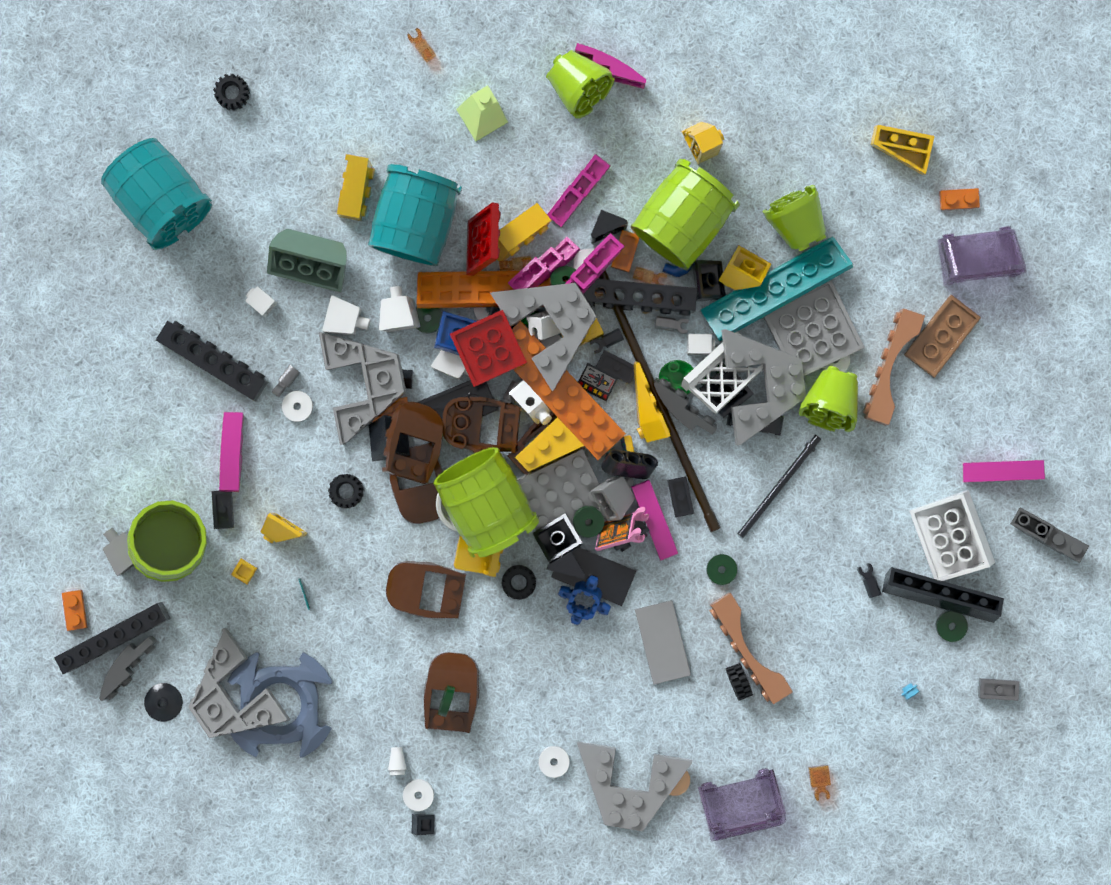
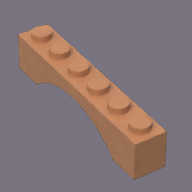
M904 308L895 313L893 323L896 324L894 330H890L887 336L889 345L888 348L883 349L881 355L883 363L876 370L875 377H877L875 385L872 384L869 395H871L870 402H866L863 409L865 419L885 426L890 424L895 409L890 390L892 366L903 346L920 333L925 315Z
M729 592L711 603L712 609L709 610L715 620L719 619L722 623L720 629L725 636L729 635L732 639L730 645L736 653L739 651L743 658L740 660L744 667L751 669L753 673L751 678L756 686L761 685L763 689L761 694L766 702L771 701L772 704H775L791 694L793 691L783 675L762 666L749 652L741 632V608L732 594Z

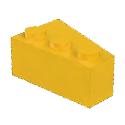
M557 417L515 458L530 472L584 447V445Z

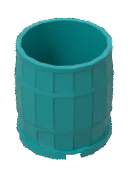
M157 138L145 139L126 149L114 159L101 177V184L112 197L114 203L134 227L147 238L146 242L153 250L166 248L179 241L177 236L184 230L188 233L205 219L212 208L210 203L212 200L209 196L202 193L194 179Z
M390 164L386 170L388 176L381 190L372 221L368 246L395 257L420 264L438 266L451 229L457 196L461 194L462 186L457 188L458 183L419 169L418 174L409 171L407 166Z

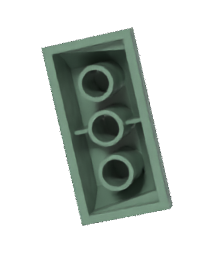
M285 229L279 232L269 245L267 274L341 293L344 283L347 251L341 242L292 229Z

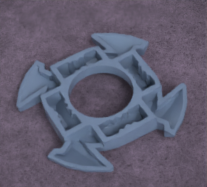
M256 652L235 669L227 681L231 685L236 683L241 685V710L268 686L276 683L287 684L297 691L301 699V710L295 721L288 725H268L230 735L245 752L255 758L259 753V744H289L302 740L300 758H303L315 751L325 741L332 729L328 725L323 727L318 725L319 695L315 682L332 684V679L326 669L315 658L305 652L299 658L300 666H269L257 670L260 653Z

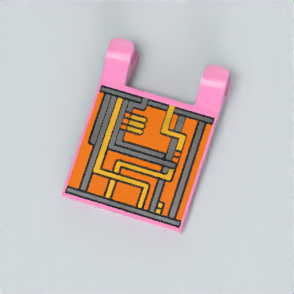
M640 507L634 513L624 515L621 520L604 521V527L598 534L596 551L628 542H643L645 535H640L641 529H634L635 520H648L649 513L644 514L645 507Z

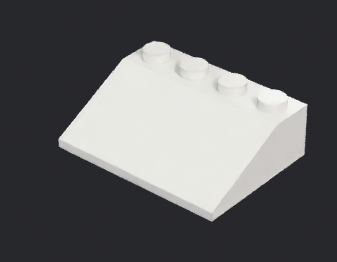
M969 490L910 510L934 579L940 581L948 580L988 568L995 563Z

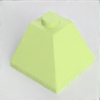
M488 85L472 94L456 109L475 142L508 123Z

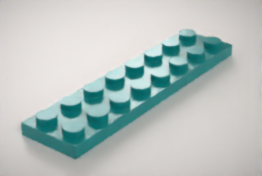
M832 236L767 272L760 286L735 290L702 308L700 312L720 342L723 340L722 330L726 329L734 333L740 331L853 268V263Z

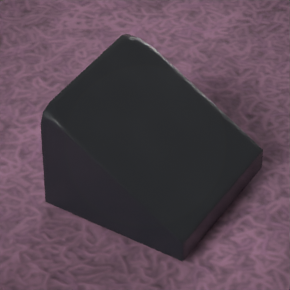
M412 814L411 833L417 836L434 834L435 815Z

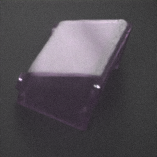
M1011 226L1001 227L999 231L954 236V233L942 235V239L938 240L943 286L996 277H1018L1026 273V264L1015 229H1011Z
M761 769L757 771L758 774L755 775V778L717 787L712 782H706L701 787H698L711 841L723 840L777 827L786 822V812L774 769Z

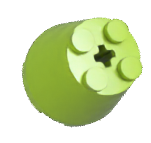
M570 50L563 56L559 54L553 60L554 66L546 75V78L553 86L568 112L577 119L593 111L592 106L596 105L600 99H605L614 83L612 72L609 69L573 50Z
M815 185L806 186L803 192L801 190L793 191L770 204L771 208L768 211L767 209L762 211L766 220L791 249L802 251L810 246L809 243L813 241L819 242L826 238L819 193Z
M828 366L827 370H823L801 403L799 415L808 418L809 424L835 432L836 429H845L846 432L853 431L856 427L858 413L857 375L851 372L839 371L834 366Z

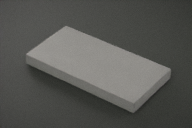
M672 600L635 609L653 685L690 676Z

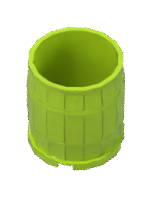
M679 158L674 166L675 169L663 180L643 206L640 214L631 225V229L660 256L675 266L688 270L713 241L731 212L735 213L740 203L738 201L734 203L731 200L734 195L730 190L707 171L700 167L694 170L689 167L690 161Z
M492 447L474 453L446 469L434 480V486L439 493L442 504L459 535L468 545V552L473 558L475 557L474 554H478L480 558L486 557L519 541L517 537L524 531L529 534L539 523L537 513L532 511L527 496L510 465H508L500 453L499 448Z
M173 500L158 501L142 509L132 520L127 535L128 555L134 567L145 577L160 582L178 581L190 575L201 563L207 546L206 528L200 516L188 505Z

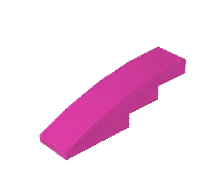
M577 43L575 52L609 69L612 72L614 82L644 89L646 79L630 66L602 51Z
M595 154L549 211L548 217L562 227L611 165Z
M610 233L583 260V264L570 276V279L565 284L577 283L584 294L623 250L624 245Z
M566 237L555 248L550 247L539 259L534 257L508 284L514 290L537 287L550 278L555 269L565 266L581 250Z
M224 412L220 452V492H239L243 457V412Z
M1044 460L963 463V482L1045 479Z
M650 480L631 486L639 508L645 507L644 514L649 513V518L645 523L650 530L649 534L660 561L678 554Z

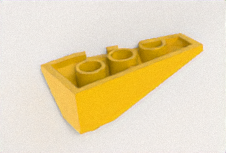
M636 361L634 362L637 422L639 428H637L640 439L644 438L646 442L670 437L671 435L662 413L656 408L655 397L649 391L650 387L641 365Z

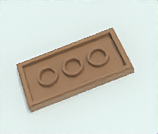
M950 294L904 355L935 378L981 317Z

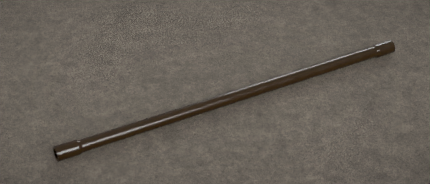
M606 270L599 276V279L610 280ZM614 292V298L619 300L616 292ZM614 306L613 311L635 361L641 365L650 387L649 391L655 397L656 408L662 413L671 435L670 440L704 514L710 532L716 531L721 528L711 509L668 409L656 391L653 375L622 307Z

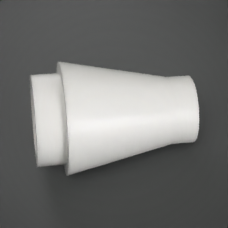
M403 747L391 748L388 766L390 775H405L407 767Z

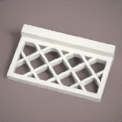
M723 342L683 378L681 385L686 391L689 389L715 414L763 370V364L758 368H750V366H746V368L723 367L722 361L725 359ZM711 371H720V380L709 379V373ZM723 372H733L734 380H723ZM736 372H747V379L737 380ZM698 383L707 384V392H700L695 386ZM710 384H720L721 392H710ZM723 384H734V391L724 392ZM710 396H721V403L716 407L710 402Z

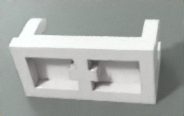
M547 310L527 316L531 336L535 335L534 328L537 329L538 339L541 340L561 333Z

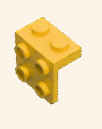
M459 535L454 568L496 577V573L500 570L499 558L503 550L481 558L478 554H474L475 557L473 558L468 552V545Z

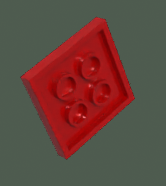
M490 203L468 220L466 275L474 276L499 258L498 240L500 238L499 220L501 217L499 203Z
M503 310L450 333L474 387L527 363Z

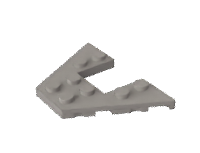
M577 283L490 293L500 310L504 311L511 326L544 305L563 338L531 359L550 389L554 391L597 317Z
M724 329L722 330L726 368L763 364L767 402L731 407L735 445H741L806 397L802 359Z
M319 332L326 370L359 363L362 365L368 400L333 407L340 445H345L406 393L400 356L396 353Z
M223 628V633L217 647L213 649V656L209 659L204 670L203 679L198 684L195 696L188 707L207 736L214 738L290 721L291 719L270 689H265L241 711L237 709L220 682L248 658L228 629Z
M577 742L604 825L643 831L692 764L690 759L654 754L649 792L612 786L611 779L616 747Z

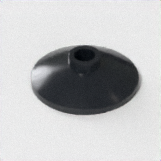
M168 683L154 685L148 690L144 699V706L148 715L161 722L174 719L180 713L183 704L179 690ZM160 700L165 701V705L163 707L159 705Z

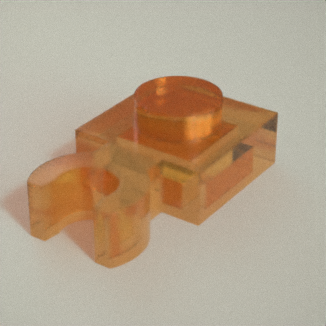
M828 765L808 767L810 786L817 788L814 792L815 799L819 801V794L821 792H824L826 799H829L830 793L825 787L831 785Z

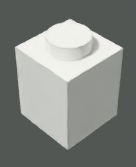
M258 286L255 289L252 288L246 295L247 299L245 301L264 317L277 304L274 299Z
M688 334L687 355H709L715 350V339H712V334Z

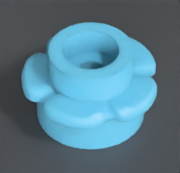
M908 684L902 688L903 693L901 696H904L906 700L912 698L920 692L917 689L918 685Z

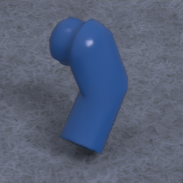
M665 263L662 272L674 277H681L691 270V266L688 270H683L677 266Z

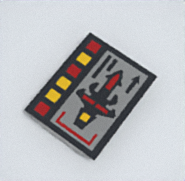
M587 363L578 383L587 392L607 402L618 378Z

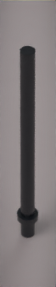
M815 435L809 443L804 445V450L737 533L742 538L745 537L809 454L816 450L815 447L820 442V437Z

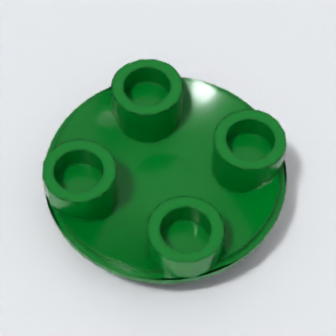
M673 360L661 368L658 379L664 378L671 383V387L677 390L679 388L689 394L691 391L689 389L686 391L681 385L683 378L694 368L685 361Z

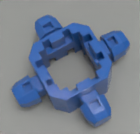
M590 576L586 582H577L573 590L567 586L560 587L558 595L564 599H569L566 608L572 614L571 623L579 625L582 619H592L596 611L599 614L608 615L611 606L604 601L603 603L600 602L602 592L597 587V577ZM585 592L584 595L589 597L592 595L593 600H595L592 607L585 609V606L581 604L575 605L576 601L574 599L577 593Z

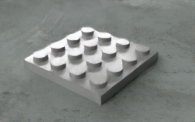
M832 280L763 317L779 350L802 359L804 376L865 348Z
M582 448L517 479L527 496L532 511L536 512L539 517V523L535 527L536 531L563 514L567 515L573 525L574 514L584 506L596 507L602 513L604 521L607 520L590 493L599 483ZM587 519L585 524H590L592 520Z

